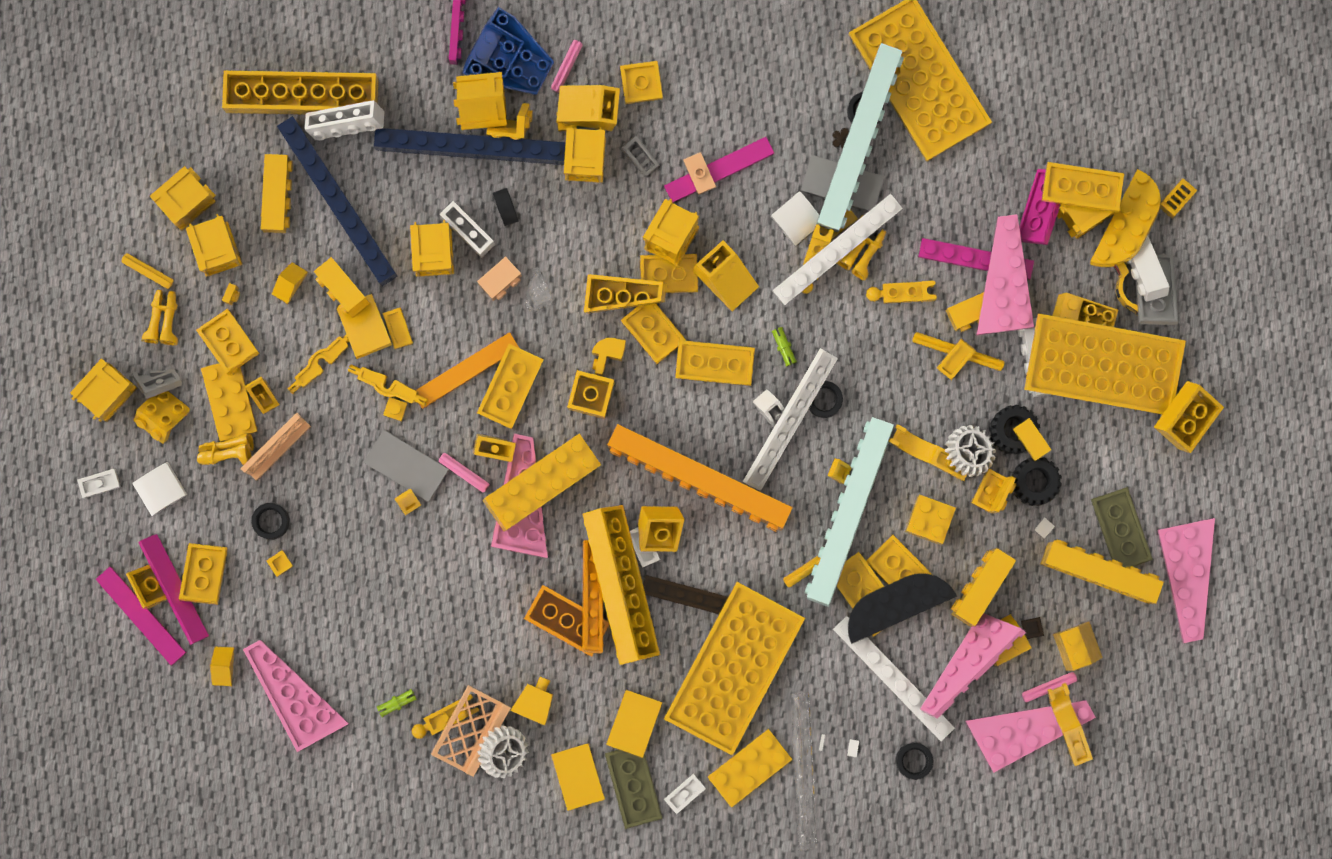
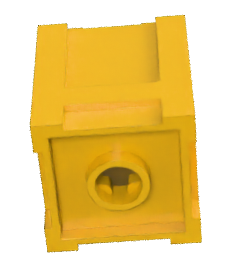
M502 72L456 76V82H453L454 89H457V99L453 101L454 107L459 109L460 118H456L457 125H461V130L507 126Z
M571 125V128H567L564 160L566 181L603 183L606 137L605 130H602V127L599 130L574 129L573 125Z
M185 166L150 195L151 199L181 231L216 202L214 200L216 195L206 184L202 186L199 183L201 178L191 167L187 169Z
M671 198L670 200L665 199L643 236V240H645L644 250L678 267L700 229L697 212L691 213L673 204Z
M1061 204L1057 218L1064 220L1070 229L1068 233L1071 238L1075 236L1078 239L1113 216L1115 212Z
M216 214L217 217L215 219L194 226L190 223V227L186 228L199 270L204 272L206 277L243 265L229 222H225L224 217Z
M443 220L441 224L417 225L414 222V225H410L413 272H416V277L454 274L452 229L449 228V223Z
M101 358L70 394L73 395L71 398L73 401L77 399L78 403H82L95 415L93 419L99 418V422L103 420L107 422L135 392L137 387L114 366Z

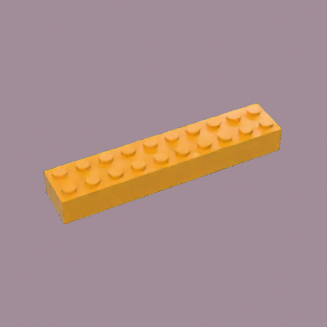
M617 424L607 444L611 454L617 457L623 455L627 457L628 462L636 466L640 463L645 466V470L653 474L657 471L667 481L672 482L674 479L680 482L679 486L686 490L693 488L697 490V495L705 499L708 496L714 498V503L722 507L726 504L732 507L731 511L739 515L745 513L750 516L749 519L758 524L762 521L767 524L766 528L777 532L778 529H783L793 508Z

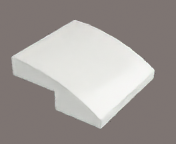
M799 191L774 212L771 218L796 246L814 231L819 214Z
M168 462L132 483L151 516L158 514L187 495Z

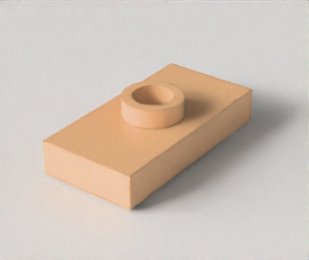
M701 152L683 159L698 195L716 188Z

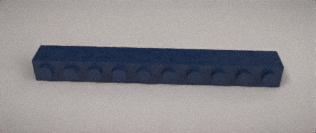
M291 116L277 125L279 131L380 285L384 286L398 277L294 117Z
M387 128L376 129L374 137V148L376 151L564 165L566 144L565 142L514 140L504 137L494 138L491 136Z

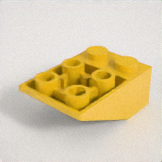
M603 85L560 86L556 122L594 129L602 127V130L612 131L617 124L620 88Z
M724 240L702 258L693 269V272L732 312L759 288L738 255Z
M1066 292L1058 295L1052 316L1114 327L1118 310Z

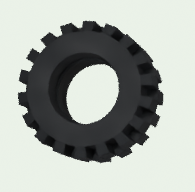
M1010 405L996 413L989 427V432H991L990 439H993L995 442L994 446H998V450L1001 452L1005 451L1006 454L1012 453L1015 455L1027 451L1020 440L1014 441L1006 436L1004 425L1009 419H1018L1024 422L1030 418L1039 431L1040 424L1037 423L1038 418L1033 415L1034 412L1027 410L1025 406Z
M1030 457L1017 465L1011 475L1016 478L1014 482L1016 487L1013 491L1016 493V498L1021 499L1022 503H1027L1030 506H1040L1053 500L1062 486V482H1060L1062 476L1061 474L1059 475V468L1054 466V462L1048 461V458L1045 457L1034 461ZM1038 470L1045 475L1047 485L1042 492L1036 493L1027 487L1026 475L1030 471Z

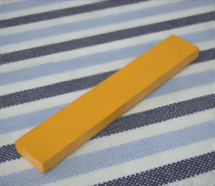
M507 333L416 390L419 392L418 395L428 399V402H425L427 403L426 406L419 404L421 408L424 409L500 362L508 344L519 348L511 333Z
M584 540L583 652L602 653V591L598 582L591 547L588 540Z

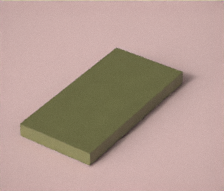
M1128 487L1091 499L1112 560L1123 563L1122 567L1125 568L1153 560Z
M621 750L605 753L625 829L663 819L645 754L641 758Z

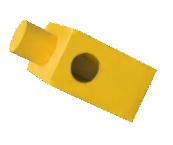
M540 676L536 686L527 684L511 711L546 725L553 694L546 692L550 680Z

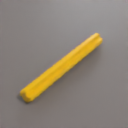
M915 332L912 339L914 343L947 354L955 346V344ZM975 352L968 360L1001 371L1004 367L1003 360L979 352Z

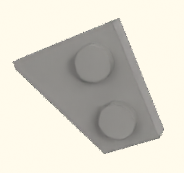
M174 369L150 371V375H139L138 372L132 373L134 381L146 399L182 386L181 378Z

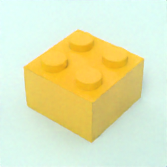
M577 370L567 406L568 410L605 419L615 383L614 379Z
M919 494L905 532L942 545L956 508Z

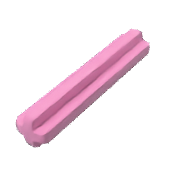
M573 40L551 85V90L559 93L560 86L564 85L582 48L580 41Z
M443 453L439 458V463L482 493L488 489L490 484L448 454Z
M1070 672L1023 692L1022 697L1025 702H1029L1048 694V689H1056L1061 687L1063 683L1070 685L1077 682V677L1074 672Z

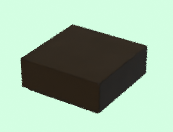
M1040 617L1021 621L1022 629L1026 632L1025 636L1027 639L1044 636Z

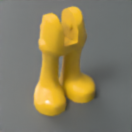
M882 229L876 236L875 241L867 237L839 260L837 264L845 270H850L865 244L868 245L865 253L851 271L853 275L865 281L869 275L868 264L875 252L883 246L882 242L886 231Z
M157 290L153 302H151L152 315L148 330L143 333L141 341L158 344L160 341V343L176 346L178 345V337L172 332L173 317L178 306L176 304V293L169 291L167 306L162 305L163 290ZM161 312H165L162 331L159 339L158 330Z
M245 433L223 442L212 441L199 445L197 462L201 465H214L226 459L238 458L244 465L252 457L250 451L254 450L253 437L250 433Z

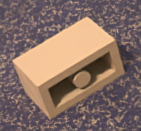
M504 257L480 278L477 283L493 301L496 298L500 300L507 294L506 290L510 286L514 288L520 283L522 275L509 259Z

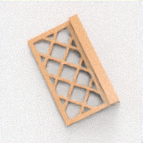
M296 413L240 469L257 481L311 426Z
M468 685L431 755L474 777L481 764L478 760L480 755L477 752L482 749L479 744L484 743L483 737L489 736L488 731L494 732V727H501L510 707ZM472 691L477 694L479 702L469 705L467 698ZM491 701L496 704L491 712L485 713L484 703ZM480 705L482 715L472 718L470 708ZM467 709L469 719L459 722V712ZM484 718L485 725L483 729L476 731L473 721ZM471 722L473 732L463 735L461 725ZM458 727L460 736L450 739L448 734L450 729ZM474 735L476 740L474 746L467 748L464 738ZM461 740L464 749L453 752L451 743ZM449 745L450 754L445 756L438 754L441 746ZM465 752L466 760L462 766L456 762L455 756Z

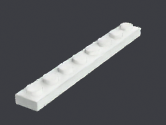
M889 194L773 289V293L783 305H786L903 208Z
M820 348L744 478V483L761 491L836 363L837 357Z
M846 616L833 630L914 715L942 741L955 729L943 715L937 719L920 710L926 700L925 696L868 637L853 644L850 643L848 636L849 618Z

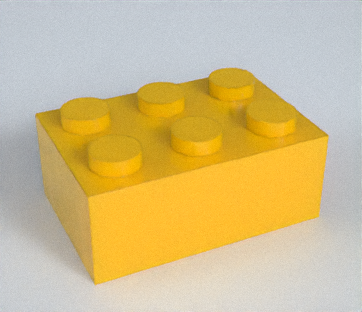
M1187 381L1154 428L1177 449L1191 453L1224 406L1202 386Z

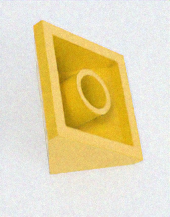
M150 565L126 573L143 609H150L167 600Z

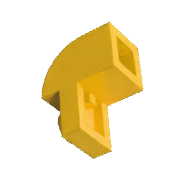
M605 338L594 346L592 355L599 356L593 362L592 370H595V375L603 377L607 358L622 361L626 346L625 340Z

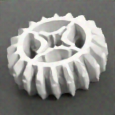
M968 425L967 427L961 426L959 429L954 430L953 434L949 435V440L945 444L949 448L945 449L944 452L949 454L946 459H951L952 463L950 466H956L955 472L961 470L962 475L968 474L969 477H972L974 475L979 476L992 467V461L996 458L993 455L996 450L992 448L995 442L989 441L991 436H985L986 430L980 432L979 426L973 428L972 425ZM961 438H965L963 446L959 447ZM982 455L980 463L976 464L978 456Z
M511 726L494 727V732L488 731L489 736L483 737L484 743L479 744L482 749L477 751L480 755L478 760L481 763V768L487 774L495 778L501 777L505 779L506 775L512 777V772L518 773L517 768L519 766L524 767L522 762L527 760L525 754L529 753L528 749H526L528 743L525 741V736ZM509 739H512L514 747H511ZM492 757L496 758L497 765H494Z

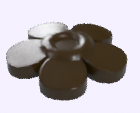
M842 128L841 134L839 131L833 132L832 136L836 139L832 142L834 147L837 148L841 144L843 149L849 133L847 128Z

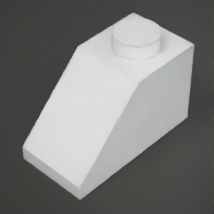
M765 390L753 401L759 412L774 428L785 410L780 401L768 390Z

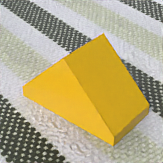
M291 262L279 274L272 295L289 304L308 272Z
M259 377L245 385L246 390L262 414L280 405L263 377Z
M234 647L214 648L210 664L212 685L232 686Z

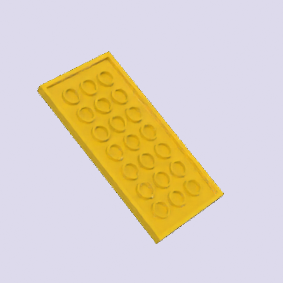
M904 0L849 32L848 35L870 70L881 43L902 50L901 56L904 59L901 67L896 68L895 74L898 76L894 86L890 85L888 92L891 93L889 101L926 162L992 123L917 0Z
M1038 314L1024 390L1163 415L1176 397L1186 341Z
M736 581L670 705L664 720L733 756L805 618Z

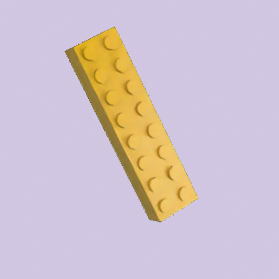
M223 72L222 108L226 113L306 115L309 112L373 100L378 104V77L376 73Z
M623 505L605 507L583 513L584 525L589 538L588 542L591 547L593 562L596 567L598 582L600 583L619 664L622 665L659 656L660 651Z

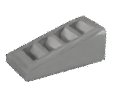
M637 136L632 137L620 147L621 151L644 177H647L660 166ZM636 144L637 147L630 152L628 149ZM638 150H641L642 153L635 158L633 155ZM646 155L648 158L640 164L638 161ZM651 161L653 164L644 170L643 166Z

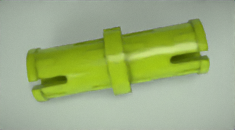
M783 327L778 328L780 336L776 329L771 331L778 345L777 350L782 354L785 366L791 365L788 357H790L792 364L797 363L791 350V342H788Z
M409 689V691L397 697L393 696L391 700L377 706L378 712L386 708V710L379 713L381 717L395 710L399 711L402 709V706L414 700L416 701L415 695L407 698L414 693L413 690Z

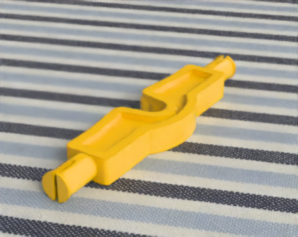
M347 334L343 338L339 336L327 348L315 352L309 359L308 365L295 376L296 381L287 389L293 394L301 386L303 388L306 387L312 380L321 375L324 370L318 364V361L324 359L329 364H333L341 353L349 347L347 344L349 343Z
M352 364L349 366L352 369L348 368V372L357 375L358 380L372 385L383 396L398 397L409 403L417 402L423 406H426L427 403L425 402H428V399L418 395V391L398 380H394L390 388L387 389L385 387L387 375L372 371L366 367L360 369Z

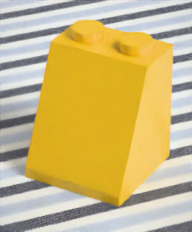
M1089 621L1053 634L1066 671L1077 670L1103 658Z

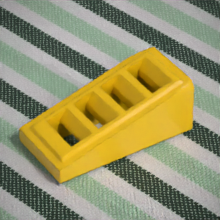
M1182 178L1160 203V209L1170 218H1173L1197 190ZM1181 185H1184L1190 191V193L1187 194L1181 188ZM1178 190V191H1179L1181 194H1183L1186 198L1183 199L1182 197H1180V196L1176 193V191ZM1174 196L1175 198H1177L1181 202V204L1179 205L1171 197ZM1167 201H1170L1176 209L1174 210Z

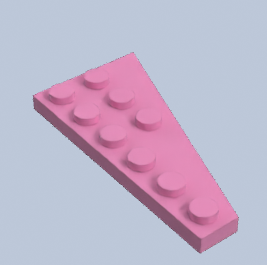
M1017 214L997 218L976 336L1034 328Z
M519 434L513 435L512 442L516 443L513 460L512 462L508 461L504 484L536 463L533 437ZM542 506L505 532L496 521L491 547L548 558Z
M1215 518L1158 530L1183 643L1198 641L1204 638Z
M983 613L976 626L971 627L920 710L938 719L954 703V699L961 692L965 693L969 689L968 685L974 679L978 680L999 660V655L1005 649L1009 650L1013 646L1012 642L1018 636L1022 637L1026 632L1017 626Z
M262 640L243 649L297 752L349 724Z
M1086 700L1071 703L1081 725L1096 718ZM1051 706L965 721L993 773L1063 736Z

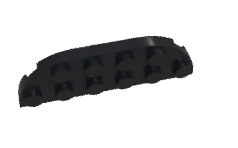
M913 574L865 595L853 607L848 620L850 643L853 644L951 600L957 597V595L947 582L931 574Z

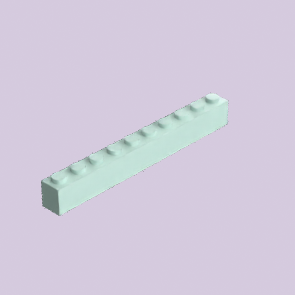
M883 43L878 48L817 224L821 227L833 229L835 232H838L840 228L844 229L847 220L844 217L846 210L850 211L853 200L850 199L853 192L856 193L860 182L857 181L859 174L863 175L866 164L863 161L865 156L869 157L872 146L869 144L871 139H875L879 130L876 128L877 122L882 121L885 113L882 110L884 103L888 104L891 93L888 92L890 85L894 86L898 76L895 74L896 68L901 67L904 59L901 56L902 50Z
M874 417L865 424L863 431L866 433L864 440L860 439L857 450L860 452L858 457H854L850 466L853 468L852 474L847 475L844 485L847 486L845 493L841 492L837 502L840 504L838 511L834 510L831 521L834 522L832 529H827L824 538L827 540L825 547L821 546L818 557L821 558L818 565H814L811 573L814 576L812 583L808 582L805 594H808L807 599L827 607L830 606L889 443L888 440L893 432L894 424Z

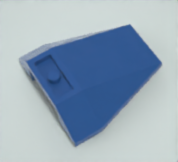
M497 7L468 55L462 73L464 75L502 72L505 89L537 95L554 61L515 16Z

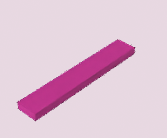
M764 137L708 164L707 167L714 183L774 155V151L768 139ZM689 174L664 185L669 198L672 199V203L697 192Z
M155 534L140 540L138 543L190 645L207 638L209 635L192 602L179 600L182 582L158 535Z
M111 566L95 579L171 666L187 653L149 609H143L137 595Z

